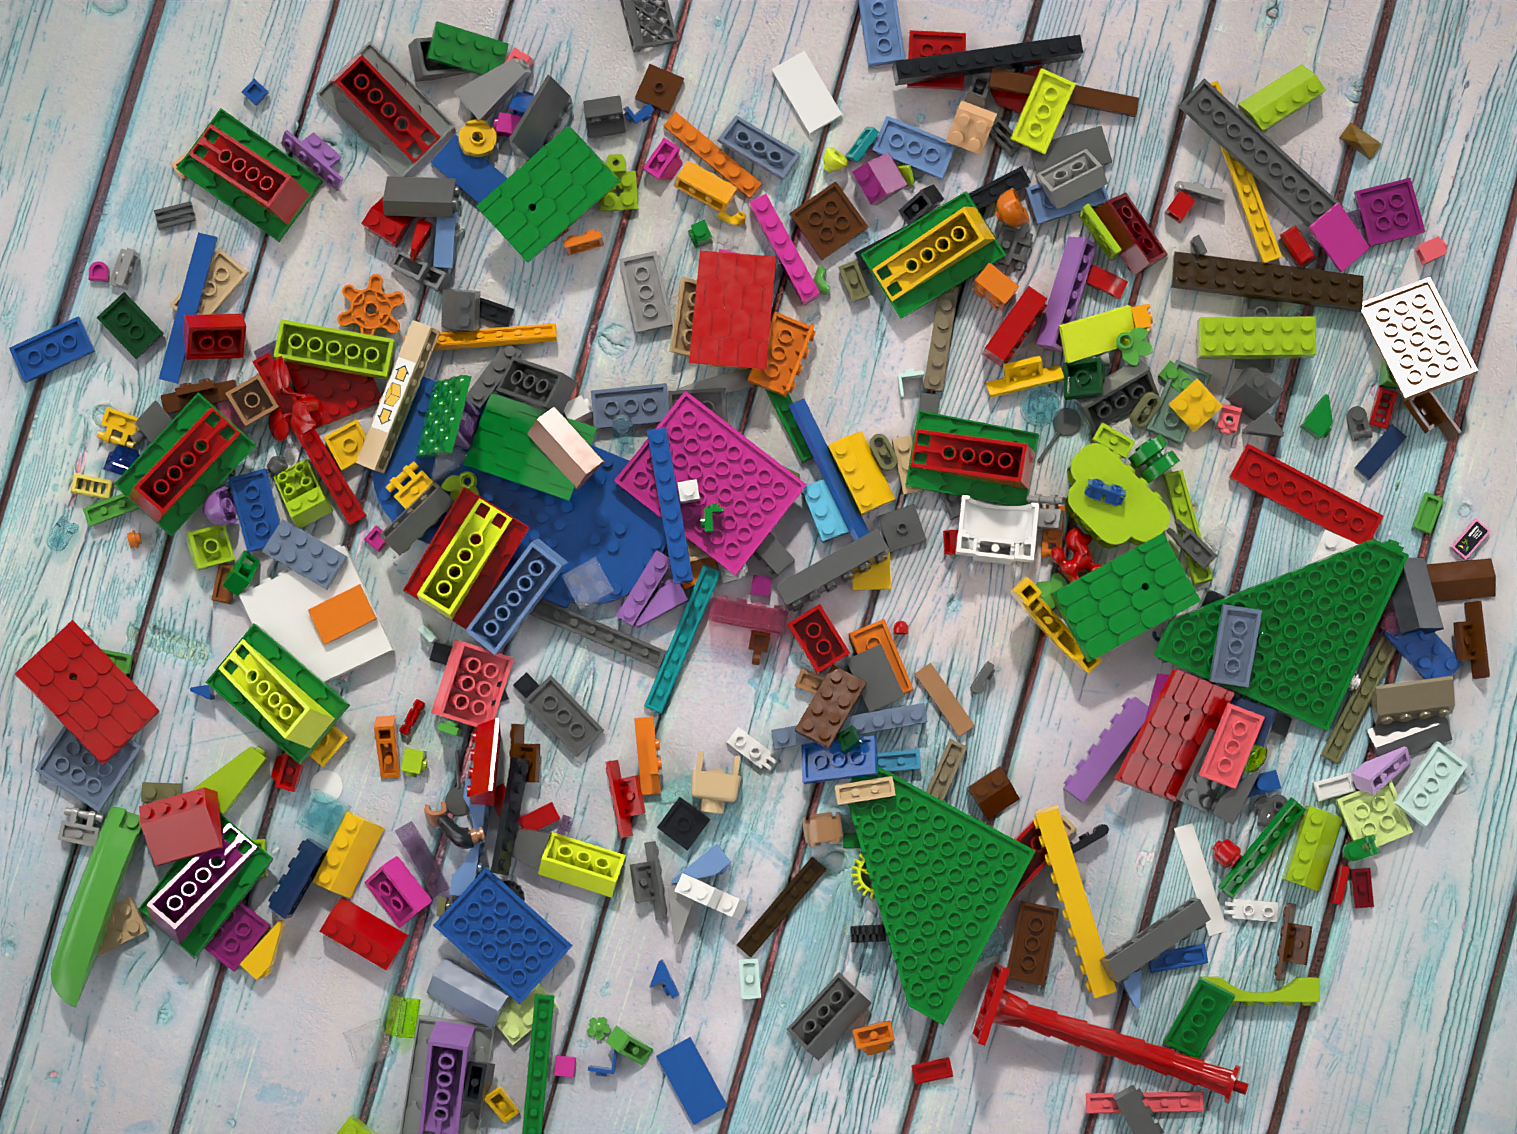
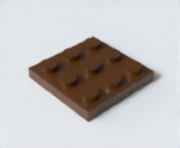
M836 181L789 213L821 260H824L869 228Z

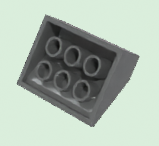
M547 75L509 138L514 154L526 161L553 139L552 133L555 128L558 129L563 122L561 118L565 112L568 113L573 104L571 103V96L550 75Z

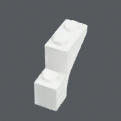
M683 873L675 889V892L740 921L748 905V902Z

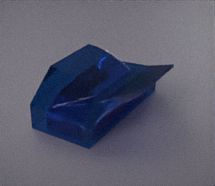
M118 444L113 451L109 452L103 470L122 476L140 456L139 451Z

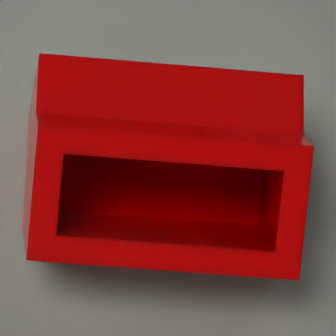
M959 530L943 531L944 555H956Z

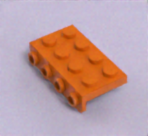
M774 312L770 322L766 369L752 368L747 382L784 397L789 392L792 393L796 382L793 381L795 375L799 376L803 367L800 362L802 358L806 359L810 349L807 347L809 341H813L816 331L813 330L815 325L811 324L809 326Z

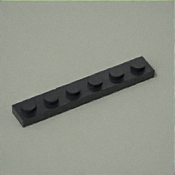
M511 757L491 873L509 876L529 760Z

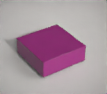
M753 575L750 594L769 597L772 578Z

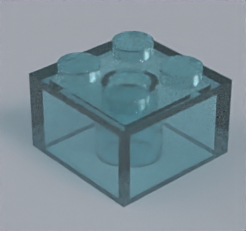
M314 788L296 823L329 841H333L346 812L350 811L352 806L320 789Z

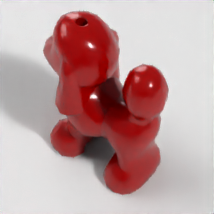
M1079 527L1072 528L1067 533L1065 539L1066 546L1074 553L1071 560L1067 561L1065 559V554L1060 547L1057 546L1051 550L1053 561L1061 566L1062 573L1067 576L1070 583L1081 578L1077 576L1078 571L1087 570L1090 573L1102 566L1092 561V554L1088 550L1087 546L1091 543L1092 536L1084 534Z

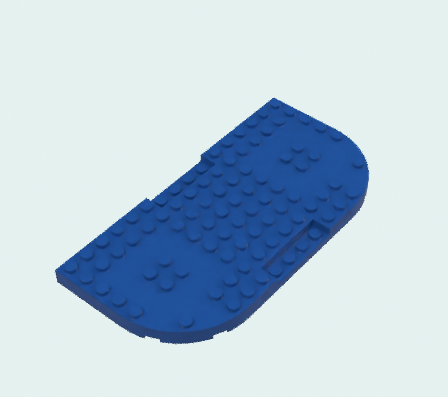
M423 376L385 473L382 474L372 470L374 489L387 516L394 521L405 508L394 497L399 490L395 488L390 493L386 486L393 477L396 478L403 471V468L406 465L409 466L413 461L419 466L413 471L416 475L423 470L440 487L452 475L459 476L463 472H472L477 478L476 488L479 491L480 497L530 527L502 575L506 576L530 543L539 538L568 562L546 592L572 603L590 605L613 602L629 595L656 550L663 554L667 546L663 519L614 482L629 463V460L591 445L605 462L579 489L574 488L570 501L463 465L468 453L466 449L453 447L452 454L425 458L414 457L416 448H418L417 444L420 433L423 429L422 425L432 386L436 382ZM487 402L484 404V406L481 408L480 411L478 410V412H479L480 414H479V418H478L476 430H477V428H478L480 419H481V417H482V415H483V412H484V410H485V407H486V405H487ZM408 476L401 485L404 487L412 480L411 477ZM470 478L464 480L465 485L471 483ZM444 490L450 496L451 492ZM448 512L443 513L437 523L430 526L418 540L430 545Z

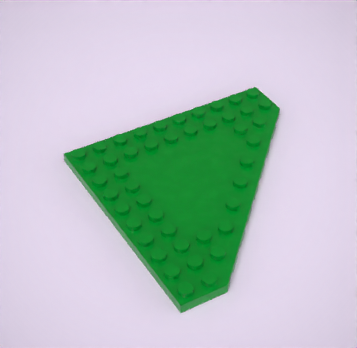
M1375 539L1350 547L1169 619L1153 655L1209 680L1222 604L1262 610L1249 687L1218 684L1328 731L1409 554Z
M878 767V775L852 778L850 783L893 776L896 796L850 803L848 806L908 1006L944 1025L1031 861L1035 850Z

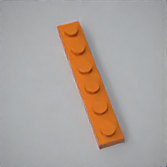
M676 111L663 125L666 130L728 182L737 187L749 199L762 186L760 181Z

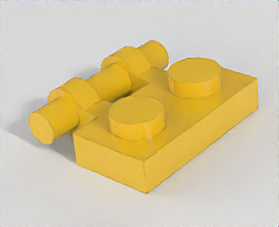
M107 407L100 424L107 427L106 432L98 431L97 438L102 439L103 442L119 445V448L124 450L126 448L134 450L135 443L130 442L129 438L138 431L134 425L138 417ZM114 430L122 432V438L114 436Z
M414 461L409 466L406 465L403 471L396 478L393 477L386 486L390 493L395 488L399 490L394 497L405 509L433 483L423 470L417 475L413 472L419 467ZM410 476L412 480L403 487L401 483Z

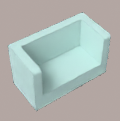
M758 957L739 959L741 998H761Z

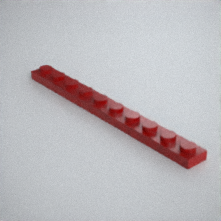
M268 352L252 361L282 413L292 412L293 405L298 399L296 396L286 394L282 390L277 391L274 389L270 379V372L275 361L271 354ZM292 415L286 418L290 426ZM313 428L304 434L295 433L349 525L351 526L367 516L316 429Z

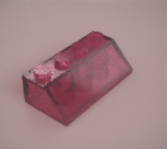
M717 595V598H712L708 620L711 622L781 635L785 634L789 611H785L786 607L774 605V608L766 607V603L755 602V605L748 604V600L736 598V601L728 600V596Z

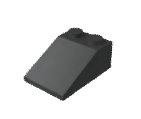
M432 37L415 38L408 45L415 82L431 81L471 73L427 59Z

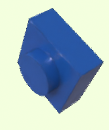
M254 78L244 88L242 94L257 106L269 92Z

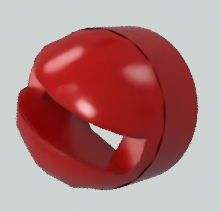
M897 621L894 624L893 634H909L907 623Z

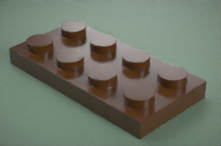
M832 665L796 726L795 732L830 749L867 682Z
M1020 901L1007 968L1010 969L1007 978L1044 986L1059 912L1058 908Z

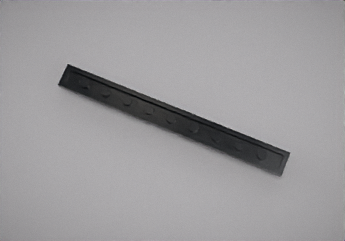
M1023 166L970 192L969 195L978 210H981L997 202L1000 195L1012 188L1018 191L1031 184V181ZM903 228L854 253L863 271L869 267L861 254Z

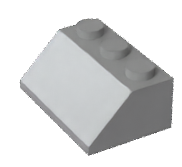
M1087 149L1036 174L1049 201L1057 210L1108 184L1103 166Z

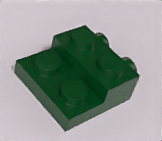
M1090 357L1089 359L1070 363L1064 362V398L1066 400L1103 395L1105 363L1101 357Z

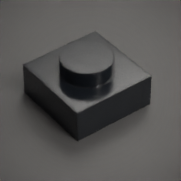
M528 672L513 684L525 699L540 686Z

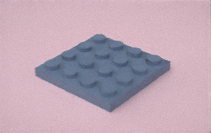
M63 726L35 771L96 811L101 812L143 746L131 739L103 766Z

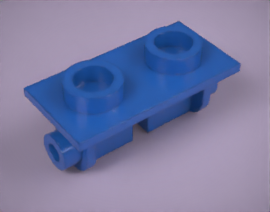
M1096 478L1093 480L1088 479V486L1090 488L1086 487L1084 492L1087 497L1101 501L1102 495H1106L1104 502L1115 506L1122 505L1124 500L1122 497L1126 496V490H1123V487L1116 484L1110 486Z

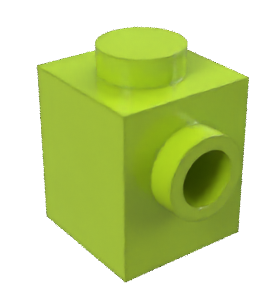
M405 748L401 771H406L405 775L416 777L417 774H422L423 771H426L428 760L425 759L426 751Z

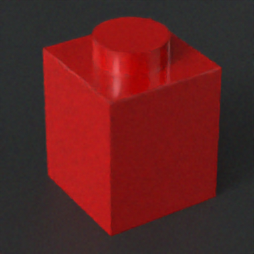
M1179 191L1165 211V214L1180 224L1195 203L1192 195Z

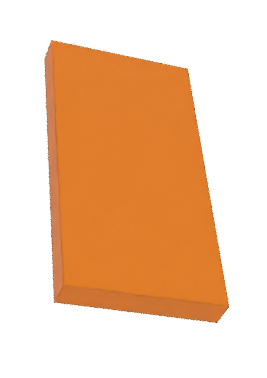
M885 619L849 633L857 654L881 644L903 694L914 690Z

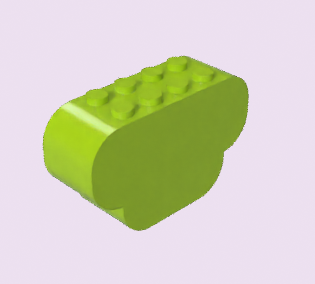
M1092 443L1083 447L1068 464L1067 478L1072 487L1065 495L1064 506L1067 513L1099 545L1105 548H1116L1126 541L1139 546L1162 534L1170 522V512L1162 502V496L1156 491L1152 492L1148 488L1149 484L1142 477L1139 479L1134 474L1136 471L1129 464L1125 465L1121 461L1122 457L1115 450L1111 451L1105 445ZM1096 478L1104 481V484L1110 486L1116 484L1123 487V490H1126V496L1122 497L1124 498L1122 505L1115 506L1105 503L1106 495H1102L1101 501L1087 497L1084 492L1086 487L1090 488L1088 486V479L1093 480Z

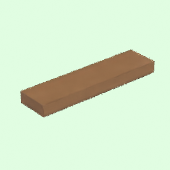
M931 663L915 673V676L959 737L975 726Z

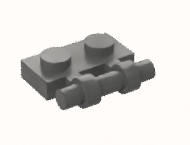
M1003 224L998 242L1007 256L996 263L1009 267L1011 260L1016 261L1015 269L1022 271L1023 265L1026 264L1028 259L1026 257L1028 250L1033 244V234L1026 232L1025 238L1019 237L1021 229ZM1016 244L1022 246L1019 254L1014 253Z

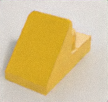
M499 1086L486 1095L484 1099L503 1123H506L520 1113L519 1108L508 1096L504 1086Z

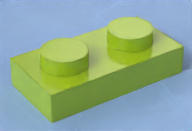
M1103 422L1092 439L1096 443L1105 445L1111 451L1115 450L1124 459L1127 458L1136 442Z

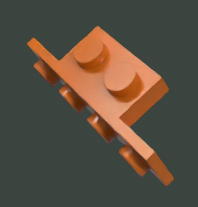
M654 716L634 718L642 795L661 793L659 770H662L661 758L657 757V751L660 750V742L655 737Z

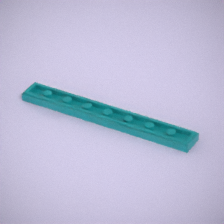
M703 565L644 707L662 714L722 573L721 571Z

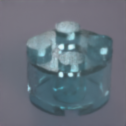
M1036 386L1029 389L1020 403V413L1023 419L1028 424L1036 427L1050 424L1060 411L1058 394L1047 386ZM1041 402L1043 407L1039 410L1037 409V404L1039 405Z

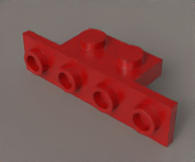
M618 760L605 762L606 774L609 778V790L613 798V810L618 823L617 830L620 838L633 836L630 816L646 813L639 776L622 778Z

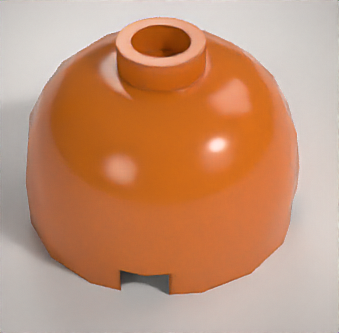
M1014 188L1000 195L996 204L998 211L995 214L999 222L1004 221L1010 227H1019L1029 222L1030 218Z

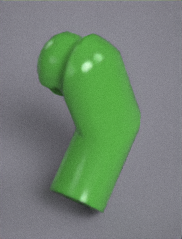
M818 266L813 281L820 294L827 295L830 292V286L824 280L827 269Z

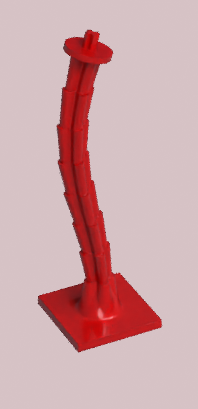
M995 962L971 1035L978 1044L986 1045L993 1023L1017 1028L1022 1026L1049 1038L1052 1036L1077 1047L1083 1046L1107 1057L1111 1055L1132 1065H1141L1165 1076L1168 1074L1194 1086L1200 1085L1225 1096L1224 1103L1227 1104L1230 1103L1234 1091L1246 1095L1249 1084L1238 1080L1241 1066L1235 1065L1234 1070L1205 1063V1060L1176 1053L1173 1049L1146 1043L1143 1039L1119 1034L1116 1030L1088 1024L1085 1020L1058 1014V1011L1030 1005L1028 1001L1004 990L1010 969Z

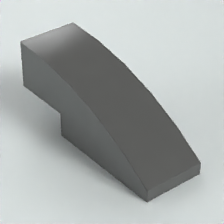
M397 250L389 265L398 272L441 294L442 290L447 289L452 280V277L447 273L432 267L418 258L414 261L410 260V255L401 250Z

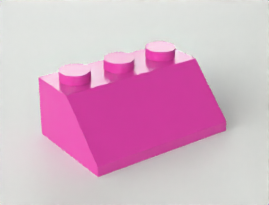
M398 856L382 865L364 882L399 928L432 902L428 893L424 891L417 882V879L410 873Z

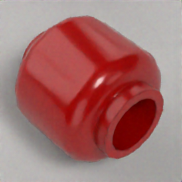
M1225 839L1222 842L1218 840L1212 848L1214 850L1213 859L1225 868L1230 866L1233 868L1242 857L1240 854L1241 848L1229 839Z

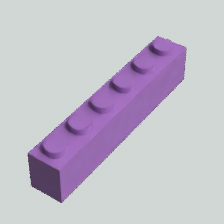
M1068 236L1048 300V306L1046 307L1035 343L1045 350L1064 352L1059 325L1074 321L1097 244L1087 238Z
M1134 696L1131 699L1128 697L1121 706L1124 709L1120 714L1116 713L1110 720L1112 725L1108 730L1104 728L1098 736L1100 741L1097 745L1094 743L1087 751L1089 754L1085 760L1081 759L1075 767L1077 769L1073 776L1070 774L1064 781L1066 786L1063 789L1081 803L1086 801L1144 724L1149 706Z

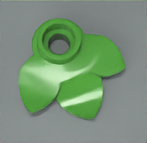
M1134 328L1129 333L1123 332L1118 335L1116 345L1122 351L1123 359L1127 363L1137 366L1139 356H1147L1153 352L1151 344L1145 340L1148 330ZM1128 339L1129 344L1123 345L1122 341Z
M1055 572L1052 575L1051 582H1037L1036 586L1041 590L1040 596L1051 609L1057 607L1050 594L1066 586L1067 582L1060 574Z

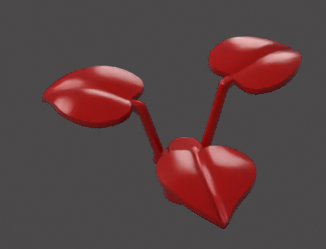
M279 356L271 368V383L275 390H282L286 394L299 397L293 405L292 412L283 415L280 409H275L269 416V429L273 438L277 441H284L289 434V425L286 418L292 415L291 426L295 433H307L317 425L309 412H316L319 403L316 397H305V394H298L286 389L290 387V375L282 356Z

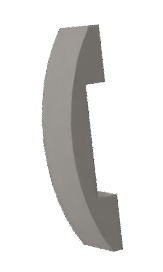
M743 369L704 379L676 390L726 388V394L752 388L754 384L747 382L750 375L749 369Z

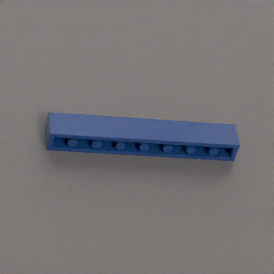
M663 427L647 430L673 581L675 585L693 582L667 429Z

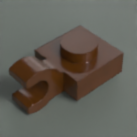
M751 631L748 650H754L753 665L760 664L761 652H768L771 633Z

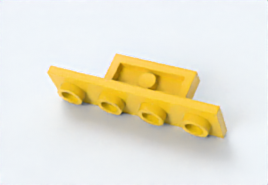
M1036 356L1003 364L1004 378L988 381L986 386L990 398L1064 381V375L1060 365L1043 368L1041 357Z

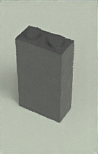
M387 176L383 196L384 215L453 218L454 210H457L458 207L457 198L460 195V188L456 186V178Z

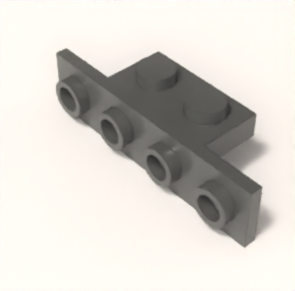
M656 841L645 842L647 862L630 864L635 903L653 901L655 920L666 919L668 909L664 902V885L661 882L662 868L658 861L659 848L656 845Z

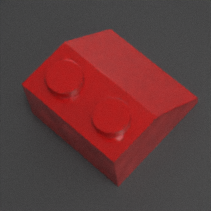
M382 197L370 208L361 224L366 230L397 247L416 216L384 215Z

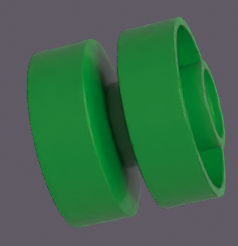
M1161 434L1153 440L1150 438L1145 441L1128 458L1135 468L1144 464L1147 465L1140 475L1148 484L1180 461L1173 450L1164 455L1161 453L1168 445Z

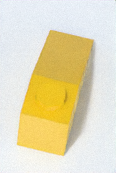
M279 920L240 963L256 980L265 979L272 972L270 968L274 965L286 923L284 920Z

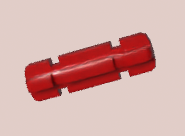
M419 699L414 701L413 708L410 709L404 720V725L402 724L399 732L408 736L410 734L411 727L414 726L420 715V710H423L425 703Z

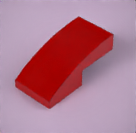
M1091 265L1085 283L1097 290L1106 292L1116 299H1120L1128 282L1111 272Z

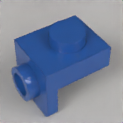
M647 104L634 114L626 106L623 108L625 111L623 115L629 123L637 124L641 120L645 122L653 116L651 112L654 111V108L651 104Z

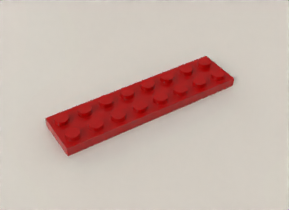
M1248 443L1229 476L1230 479L1356 544L1371 540L1384 517L1380 513Z

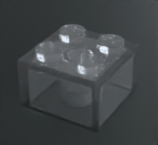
M596 557L561 575L581 611L615 593Z

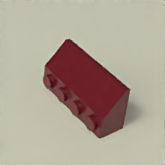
M1126 192L1107 200L1095 210L1097 216L1122 249L1119 255L1133 275L1143 272L1168 255Z

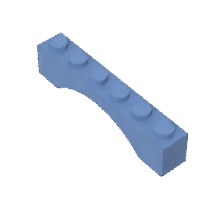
M466 778L463 798L472 815L473 829L479 830V827H482L484 836H486L488 824H485L486 816L489 817L491 805L471 804L470 797H467V786H471L472 779ZM482 839L478 840V843H474V847L470 849L466 860L452 875L449 895L460 896L478 874L482 872V863H479L480 855H484L485 844L482 843Z

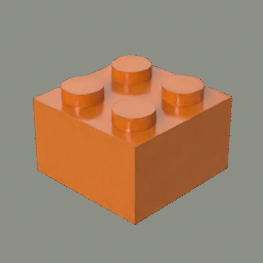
M988 263L975 279L972 288L977 296L980 298L985 297L992 308L1002 311L1014 297L1019 286L991 263Z

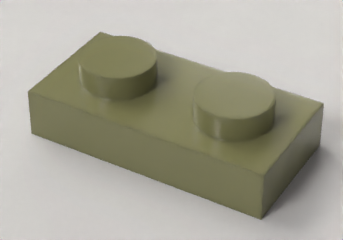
M856 260L838 267L852 303L870 296Z
M142 782L141 802H155L182 794V783Z

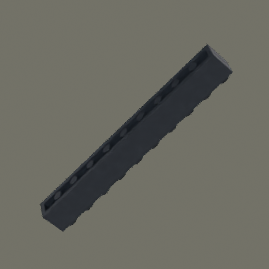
M1079 34L900 60L894 62L892 71L895 86L988 73L991 72L992 68L1008 70L1077 60L1084 52Z

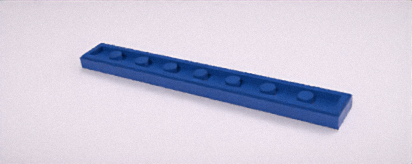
M198 232L160 371V380L179 384L186 358L183 334L184 316L198 314L218 240L216 236Z
M805 398L788 405L853 540L855 541L870 533Z

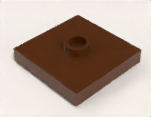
M649 64L636 93L635 100L651 104L652 107L670 114L684 78Z

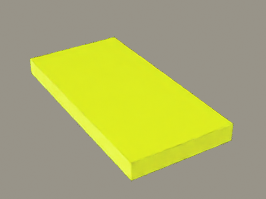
M1041 68L1010 139L1042 154H1046L1076 83Z
M1126 305L1059 325L1065 362L1070 363L1117 349L1116 339L1118 335L1123 332L1129 333L1135 328L1131 306ZM1124 339V340L1122 341V344H1123V345H1128V344H1129V340H1128V339Z

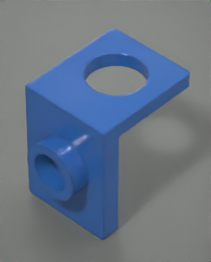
M614 1050L612 1068L589 1065L588 1071L596 1072L595 1075L607 1077V1074H614L618 1052Z

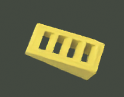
M74 473L70 493L109 499L113 481ZM79 479L83 480L81 490L78 489ZM87 481H91L89 491H85ZM95 482L99 483L97 493L93 492ZM102 484H106V489H105V493H104V494H100V493H101V489H102Z

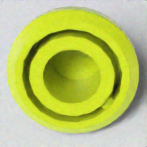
M828 147L825 150L824 164L822 166L827 172L839 171L848 165L844 155L835 148Z

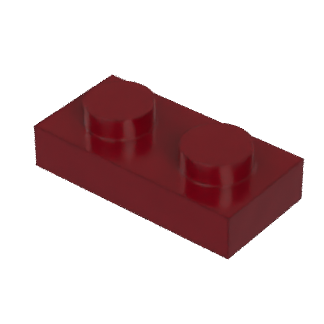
M1370 868L1350 869L1353 908L1374 907Z

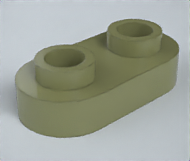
M1153 392L1146 393L1132 411L1130 423L1136 428L1147 426L1161 405L1160 397Z
M875 434L870 439L869 445L879 466L886 471L894 469L898 460L888 438L883 434ZM881 441L883 446L877 447L875 443ZM890 458L891 463L885 464L884 459Z

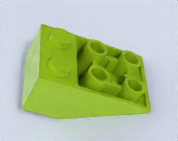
M307 458L287 468L284 472L273 476L287 510L299 529L333 512L330 502Z

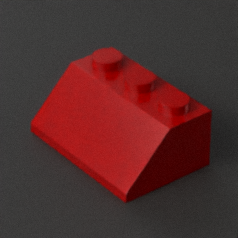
M185 315L183 334L186 360L243 358L247 327L243 315Z

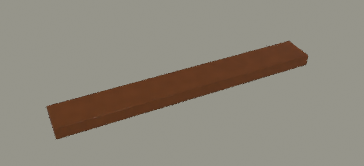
M992 68L988 88L1029 96L1037 77ZM1075 85L1067 104L1135 117L1137 115L1139 97Z

